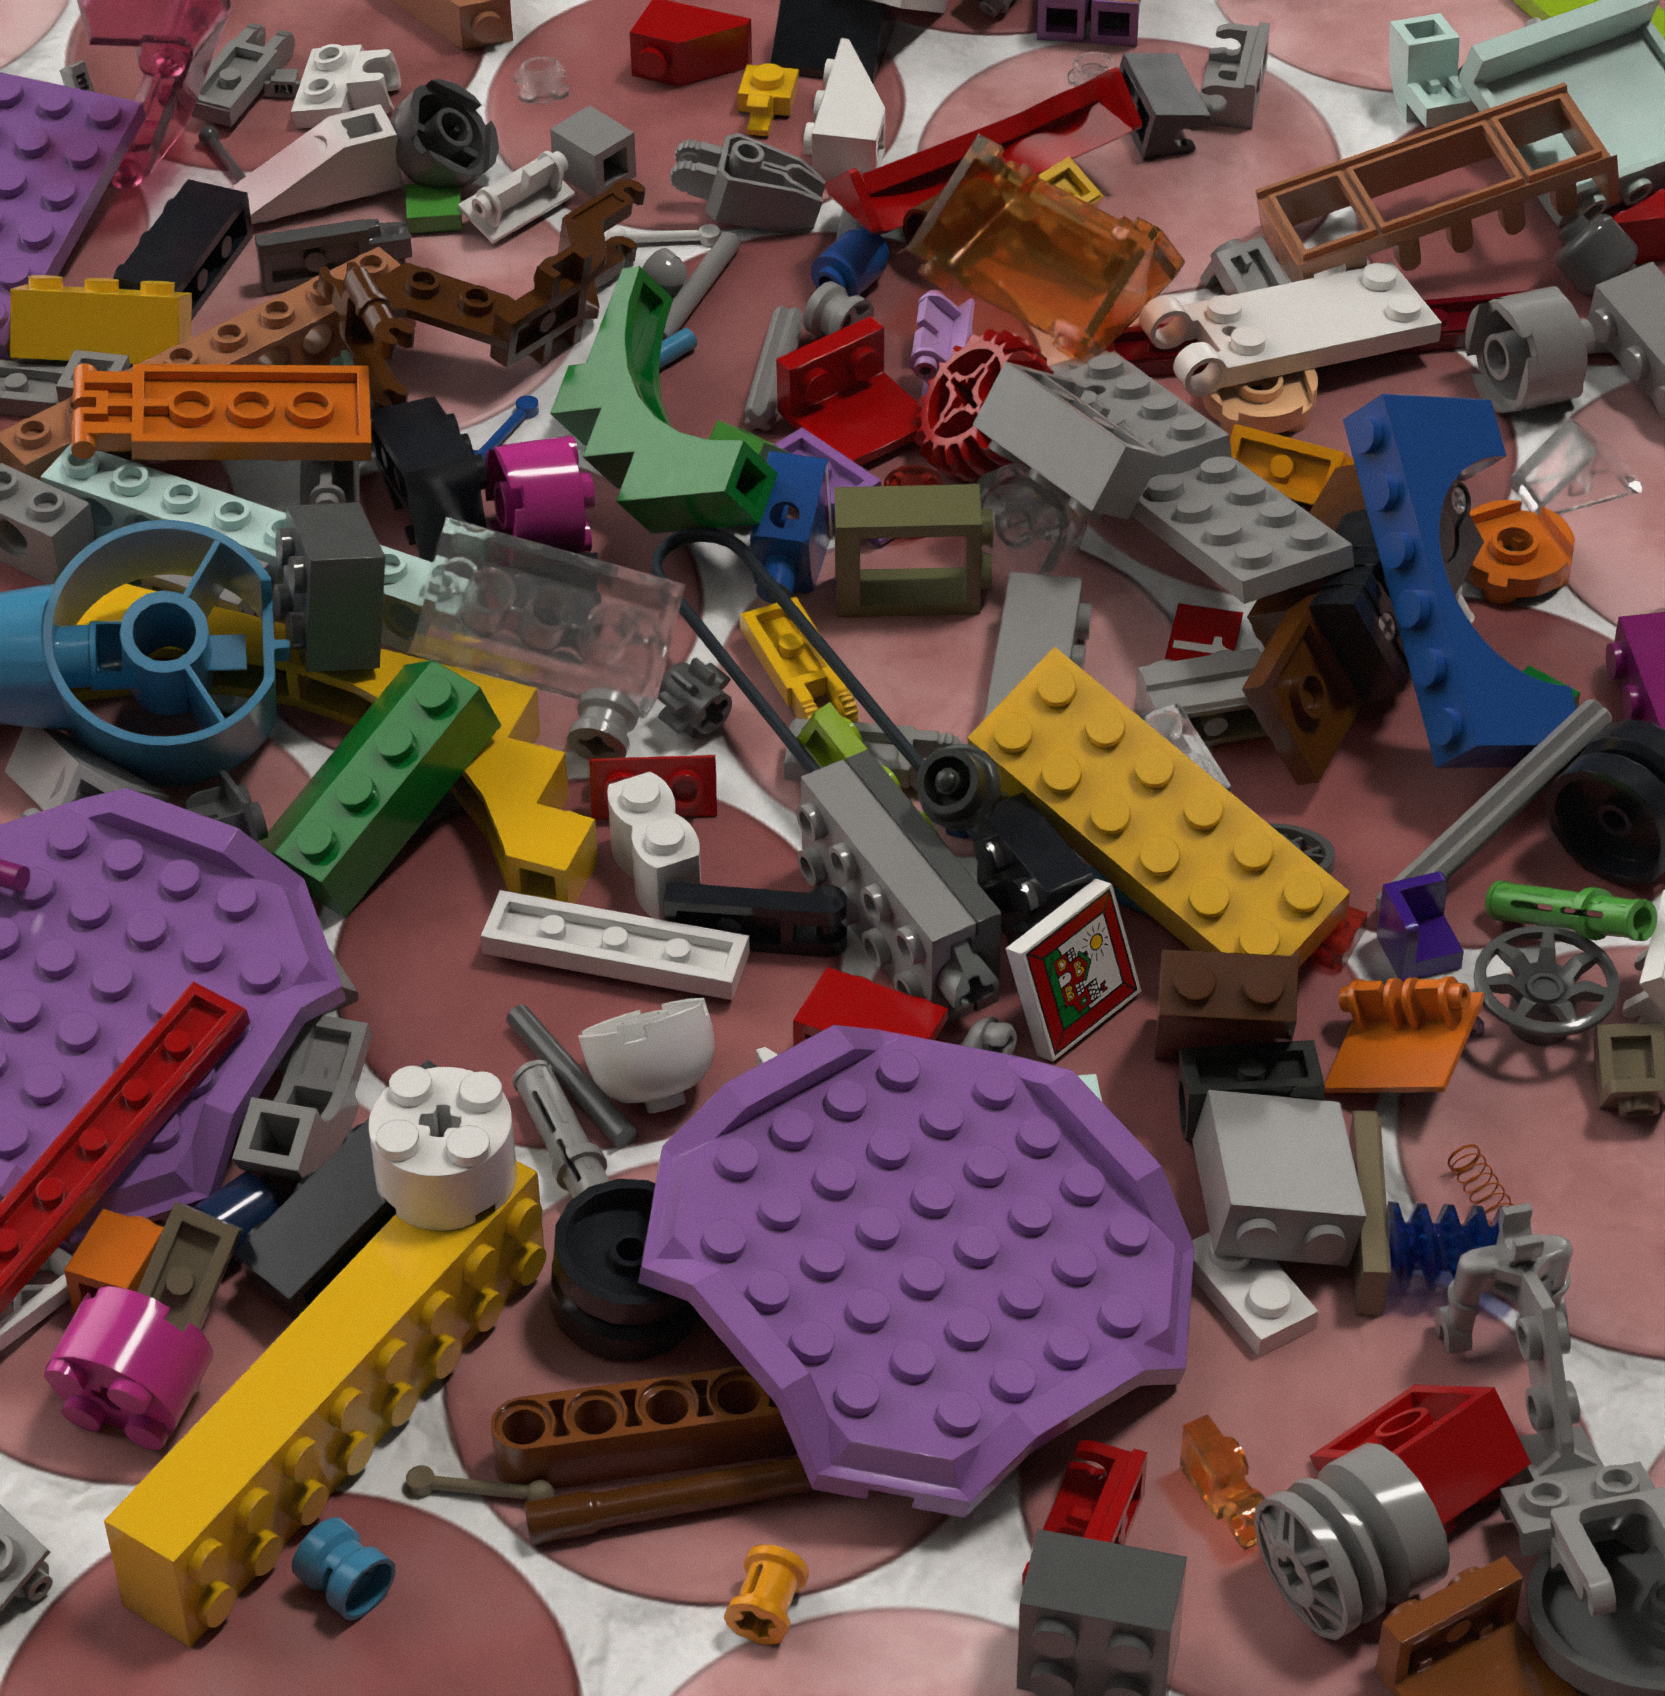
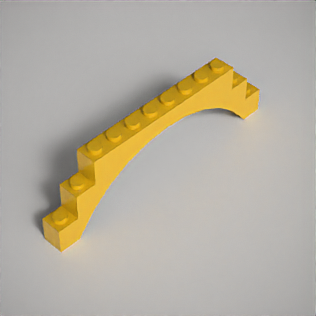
M126 583L94 603L81 617L77 625H89L92 621H122V617L133 602L146 594L157 591ZM214 606L206 619L209 634H246L247 670L213 671L214 675L209 694L251 698L264 678L262 620L259 617ZM274 621V639H286L285 624ZM169 646L159 648L147 657L152 660L165 662L178 659L186 654L187 651L182 648ZM381 648L380 668L306 672L297 650L292 649L290 650L291 658L289 661H278L275 663L276 703L295 706L354 727L404 665L429 660ZM441 664L481 687L501 723V727L467 769L464 770L449 791L455 795L487 838L508 892L576 904L598 864L595 818L562 810L569 798L566 752L534 744L541 732L537 688ZM92 687L69 688L80 702L132 696L129 689L92 690Z

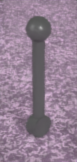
M211 125L203 126L198 132L200 143L212 148L237 182L246 177L220 143L218 130Z

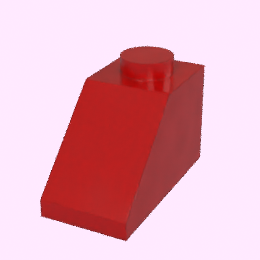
M651 0L629 32L631 74L635 77L684 86L745 69L747 64L751 65L752 63L751 18L669 0Z

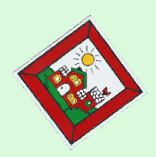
M1096 878L1005 948L1036 1055L1052 1062L1141 992L1113 885Z

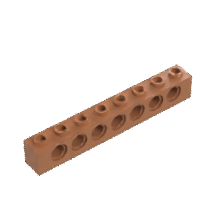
M380 247L348 261H354L359 266L367 269L373 281L401 265ZM347 262L330 270V274L336 279L344 280ZM316 276L140 364L329 365L332 358L339 357L340 352L347 350L339 334L340 316L332 302L324 299L318 289L319 276ZM398 317L409 322L413 328L417 326L416 320ZM133 367L124 371H133ZM73 396L1 431L0 463L41 481L40 476L71 444L72 414L74 412ZM103 451L138 464L149 461L148 459H132V452Z

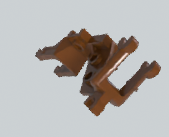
M631 179L619 180L608 190L566 214L562 218L558 254L547 257L537 266L533 278L534 289L517 300L484 286L465 282L438 273L432 269L422 268L410 263L400 265L373 281L367 269L359 266L354 261L347 262L344 280L334 278L327 266L320 267L318 289L324 299L332 302L340 316L339 334L352 357L351 365L369 366L370 410L408 402L409 391L405 385L396 380L386 363V359H395L397 344L404 348H412L414 345L415 329L409 322L398 317H407L490 344V357L505 368H508L527 355L543 365L550 361L552 345L561 339H564L571 345L580 342L583 320L597 319L600 306L596 289L621 274L625 260L633 262L636 258L637 244L633 240L623 236H614L605 240L604 232L630 217L633 203L643 205L646 188L641 183Z

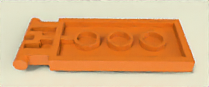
M83 363L74 369V412L72 414L71 452L79 459L91 458L95 451L132 452V459L160 461H371L369 366L133 364V371H97L93 365Z

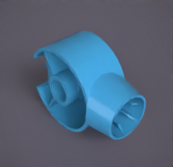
M154 520L130 524L109 532L86 546L65 567L56 583L0 592V724L67 731L69 736L75 741L151 785L182 786L218 777V770L222 768L227 772L249 758L264 743L277 723L275 663L278 661H289L291 657L290 641L287 639H274L272 580L261 563L246 548L219 531L199 524L178 520ZM156 575H185L193 577L183 594L163 590L142 596L131 604L122 617V621H92L89 625H77L81 617L94 603L126 583ZM225 588L245 601L262 620L264 678L256 692L240 709L226 719L209 695L214 675L213 671L247 670L246 634H209L206 619ZM169 646L182 648L187 651L186 654L178 659L165 662L152 660L147 657L155 650ZM92 687V690L129 689L139 705L155 714L173 716L190 711L202 730L168 737L148 736L125 731L105 722L90 712L74 696L69 688Z

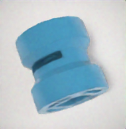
M331 1517L314 1527L301 1541L291 1565L293 1574L310 1589L324 1590L327 1603L347 1620H357L373 1610L388 1593L396 1574L395 1563L375 1546L363 1547L360 1534L340 1517Z

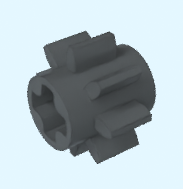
M693 658L690 665L686 662L673 665L664 673L657 686V699L666 705L659 713L658 718L676 733L684 731L692 738H695L698 732L708 734L715 731L726 721L732 708V697L723 691L731 678L711 662L705 665L698 658Z

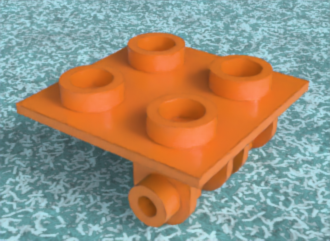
M1452 976L1443 977L1442 979H1419L1413 977L1407 978L1404 982L1400 978H1390L1385 986L1382 980L1366 981L1364 979H1354L1349 986H1343L1339 991L1340 1009L1343 1012H1350L1353 1021L1326 1078L1324 1093L1445 1092L1484 1002V992H1470L1466 983H1459Z

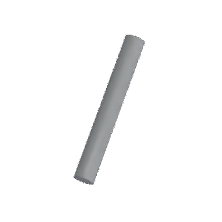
M730 232L723 233L675 296L663 332L662 341L677 333L738 251L741 244L736 235Z

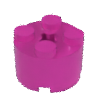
M564 436L504 444L499 447H493L494 449H489L485 457L489 478V488L485 489L486 501L494 500L497 520H490L489 522L500 557L515 558L590 553L592 549V536L588 521L586 520L585 509L595 506V488L589 472L579 473L578 449L574 437Z
M100 1287L94 1298H91L90 1293H88L82 1300L46 1364L44 1377L55 1392L66 1401L61 1412L72 1424L95 1432L100 1430L103 1423L124 1429L126 1436L139 1446L150 1450H160L167 1438L175 1431L213 1359V1350L209 1341L191 1322H189L183 1333L165 1319L171 1308L156 1299L125 1288Z

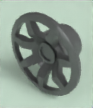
M1551 926L1516 928L1491 940L1478 956L1473 975L1476 992H1484L1483 1005L1499 1021L1508 1025L1516 1037L1524 1042L1540 1046L1557 1044L1569 1035L1584 1032L1604 1021L1612 1012L1618 1000L1620 987L1619 975L1614 963L1603 949L1591 940L1579 937L1575 932ZM1542 939L1538 962L1530 964L1524 953L1511 946V944L1522 940ZM1555 941L1574 945L1584 951V953L1573 956L1562 967L1555 964ZM1497 954L1510 967L1514 976L1504 973L1487 977L1486 969L1492 958ZM1595 964H1598L1606 977L1607 988L1586 980L1576 984L1575 982L1583 973L1587 972ZM1493 993L1509 994L1508 1008L1499 1002ZM1578 1002H1601L1593 1011L1577 1018L1575 1011Z

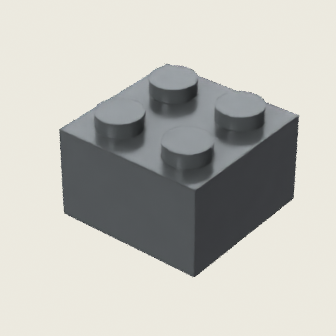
M360 503L286 505V526L284 529H277L275 537L277 562L279 566H284L283 584H275L273 604L276 620L285 622L286 639L290 641V650H297L306 672L380 668L385 554Z
M1037 1529L1019 1606L1016 1688L1032 1691L1039 1696H1169L1180 1644L1187 1557Z

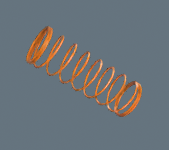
M1475 1144L1463 1145L1451 1153L1447 1162L1448 1167L1453 1173L1458 1174L1457 1181L1459 1183H1465L1463 1187L1464 1192L1471 1193L1470 1202L1477 1203L1476 1212L1483 1213L1481 1219L1485 1223H1490L1488 1231L1491 1232L1493 1239L1497 1241L1498 1238L1494 1236V1233L1499 1232V1230L1496 1231L1499 1227V1222L1495 1224L1492 1231L1490 1230V1225L1497 1221L1499 1216L1492 1221H1485L1484 1215L1498 1205L1509 1204V1206H1514V1204L1511 1203L1510 1196L1505 1193L1503 1185L1499 1184L1498 1177L1492 1173L1491 1166L1486 1164L1487 1160L1485 1156L1480 1154V1148ZM1469 1147H1474L1478 1150V1153L1466 1154L1457 1159L1452 1166L1450 1165L1451 1159L1459 1151ZM1469 1155H1476L1467 1165L1458 1168L1453 1167L1460 1159ZM1480 1156L1483 1157L1484 1163H1477ZM1474 1165H1484L1478 1175L1473 1176L1466 1182L1459 1180L1461 1173L1468 1171ZM1486 1166H1488L1491 1171V1173L1482 1172L1484 1171ZM1480 1175H1490L1484 1185L1479 1186L1474 1191H1466L1467 1183L1475 1180ZM1492 1176H1494L1497 1180V1183L1488 1182L1490 1181ZM1496 1184L1494 1191L1490 1195L1485 1196L1480 1201H1472L1471 1197L1474 1192L1481 1190L1486 1185ZM1498 1185L1502 1187L1503 1193H1494ZM1503 1194L1501 1200L1486 1211H1479L1477 1209L1480 1202L1485 1201L1492 1195ZM1504 1195L1508 1197L1509 1203H1500Z

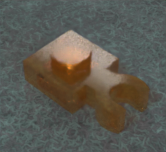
M1208 1414L1183 1425L1180 1470L1217 1520L1225 1517L1233 1537L1244 1550L1257 1545L1258 1541L1254 1527L1256 1506L1265 1497L1256 1488H1251L1245 1479V1476L1249 1473V1466L1240 1444L1232 1436L1224 1437Z

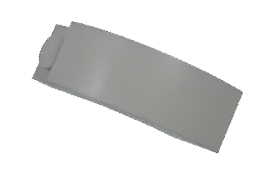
M319 1015L303 1025L297 1035L284 1079L274 1100L251 1097L232 1160L239 1169L301 1181L306 1175L316 1172L341 1147L345 1136L351 1131L359 1108L355 1092L373 1036L369 1023Z

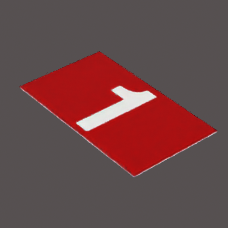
M1178 603L1165 659L1178 661L1209 656L1220 650L1235 651L1244 612Z

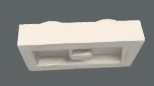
M1210 1232L1192 1240L1195 1246L1194 1281L1258 1357L1317 1328L1319 1311L1275 1260L1214 1255Z

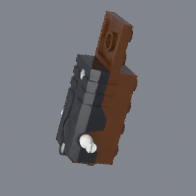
M1355 464L1335 468L1309 512L1352 544L1354 567L1258 599L1247 616L1255 636L1261 641L1265 650L1245 682L1242 691L1247 698L1250 708L1256 713L1273 742L1278 756L1284 761L1297 785L1319 782L1363 702L1381 700L1403 691L1409 680L1406 674L1410 673ZM1459 481L1452 483L1443 503L1440 518V545L1445 571L1451 588L1464 614L1472 624L1475 616L1461 594L1463 590L1462 582L1484 544V540L1469 514L1471 510L1469 490L1463 482Z

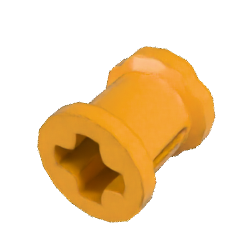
M761 1544L753 1546L746 1554L743 1565L746 1578L739 1596L733 1597L724 1614V1620L735 1634L747 1638L754 1643L773 1645L781 1643L788 1632L791 1622L787 1613L794 1594L800 1592L806 1586L809 1569L806 1563L790 1550L776 1545Z

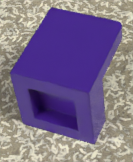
M1441 871L1383 884L1377 939L1397 977L1403 982L1407 978L1416 977L1421 979L1462 968L1464 951L1444 916L1448 882Z

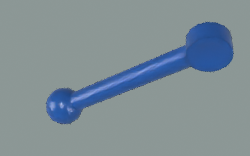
M530 395L519 397L516 400V411L479 450H473L474 455L481 454L485 462L486 453L489 449L498 447L524 418H533L538 415L539 406L537 398Z

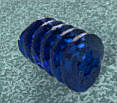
M1388 1201L1387 1218L1391 1270L1395 1272L1400 1290L1408 1289L1415 1271H1422L1428 1291H1436L1443 1272H1450L1453 1281L1459 1258L1462 1254L1472 1249L1496 1245L1499 1234L1500 1209L1508 1206H1500L1495 1213L1491 1225H1489L1483 1206L1472 1204L1463 1224H1461L1455 1205L1444 1203L1436 1222L1433 1223L1427 1204L1424 1202H1416L1408 1221H1404L1399 1203Z

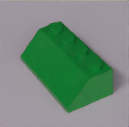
M434 660L404 665L270 828L268 838L260 840L259 844L305 880L310 897L346 918L462 775L464 770L467 769L501 727V723L481 687Z

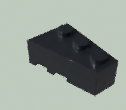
M435 396L370 410L371 437L376 465L394 509L405 508L413 522V525L405 526L404 531L409 545H417L419 558L460 572L475 570V560L492 559L481 490L489 488L486 465L481 454L474 455L468 434H460L454 413L446 414Z

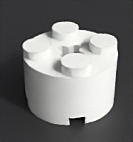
M406 1066L392 1074L389 1080V1087L378 1097L369 1117V1135L377 1191L383 1202L385 1198L387 1202L396 1208L397 1217L407 1224L436 1231L456 1230L476 1223V1214L494 1204L495 1211L498 1210L511 1196L517 1178L511 1108L505 1094L502 1092V1084L498 1077L485 1071L473 1072L455 1067L424 1069L419 1066Z

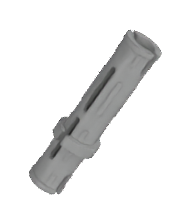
M533 1060L522 1065L513 1076V1086L519 1092L535 1124L536 1130L542 1137L554 1161L552 1174L557 1184L562 1189L569 1191L574 1199L588 1187L610 1181L605 1173L607 1160L598 1145L589 1142L576 1117L575 1111L555 1076V1071L551 1064L548 1065L544 1060Z

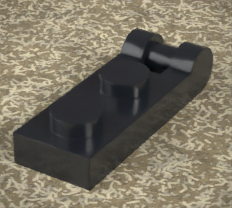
M667 882L663 900L664 920L748 935L749 950L752 952L834 957L840 955L847 947V927L842 923L847 915V897L845 892L837 886L822 885L810 893L677 882Z

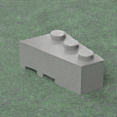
M1005 361L973 423L974 427L992 439L989 448L1010 461L1016 463L1023 461L1031 467L1028 476L1038 484L1060 492L1062 489L1071 496L1068 505L1078 513L1097 521L1101 520L1103 514L1128 520L1162 455L1128 425L1120 423L1118 426L1109 420L1107 416L1110 409L1103 403L1095 400L1092 406H1089L1080 398L1085 387L1078 381Z

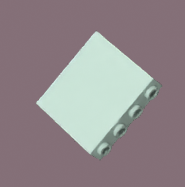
M1600 0L1472 45L1458 76V81L1479 112L1565 82L1567 92L1611 156L1617 155L1620 188L1619 203L1609 205L1592 178L1576 183L1578 207L1573 214L1562 217L1556 212L1551 204L1550 192L1537 196L1557 227L1570 223L1580 214H1583L1589 221L1608 208L1622 203L1626 205L1636 204L1648 196L1649 193L1665 188V39L1651 21L1660 0ZM1562 133L1517 148L1531 171L1577 156Z

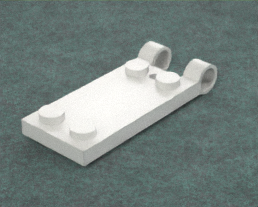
M1393 262L1373 263L1364 268L1229 296L1219 295L1210 300L1181 305L1173 296L1162 295L1149 301L1142 309L1139 317L1141 328L1157 348L1171 349L1184 341L1192 339L1199 341L1181 350L1173 365L1174 373L1185 389L1196 397L1208 396L1219 388L1439 342L1442 322ZM1174 316L1168 325L1157 329L1164 319ZM1209 363L1205 370H1203L1201 373L1192 376V374L1198 367H1200L1203 364Z

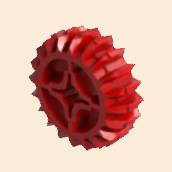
M989 328L981 337L972 334L964 348L955 345L951 358L946 363L939 362V371L934 379L926 380L929 386L926 395L917 401L922 411L913 420V424L918 428L914 441L921 447L920 455L927 459L928 464L952 480L956 479L962 483L970 481L980 484L986 477L995 480L1000 475L1003 466L1012 469L1015 466V462L998 455L989 448L992 439L974 427L973 423L1005 361L1054 374V371L1047 365V358L1041 354L1040 349L1016 333L1012 334L1005 329L997 332Z

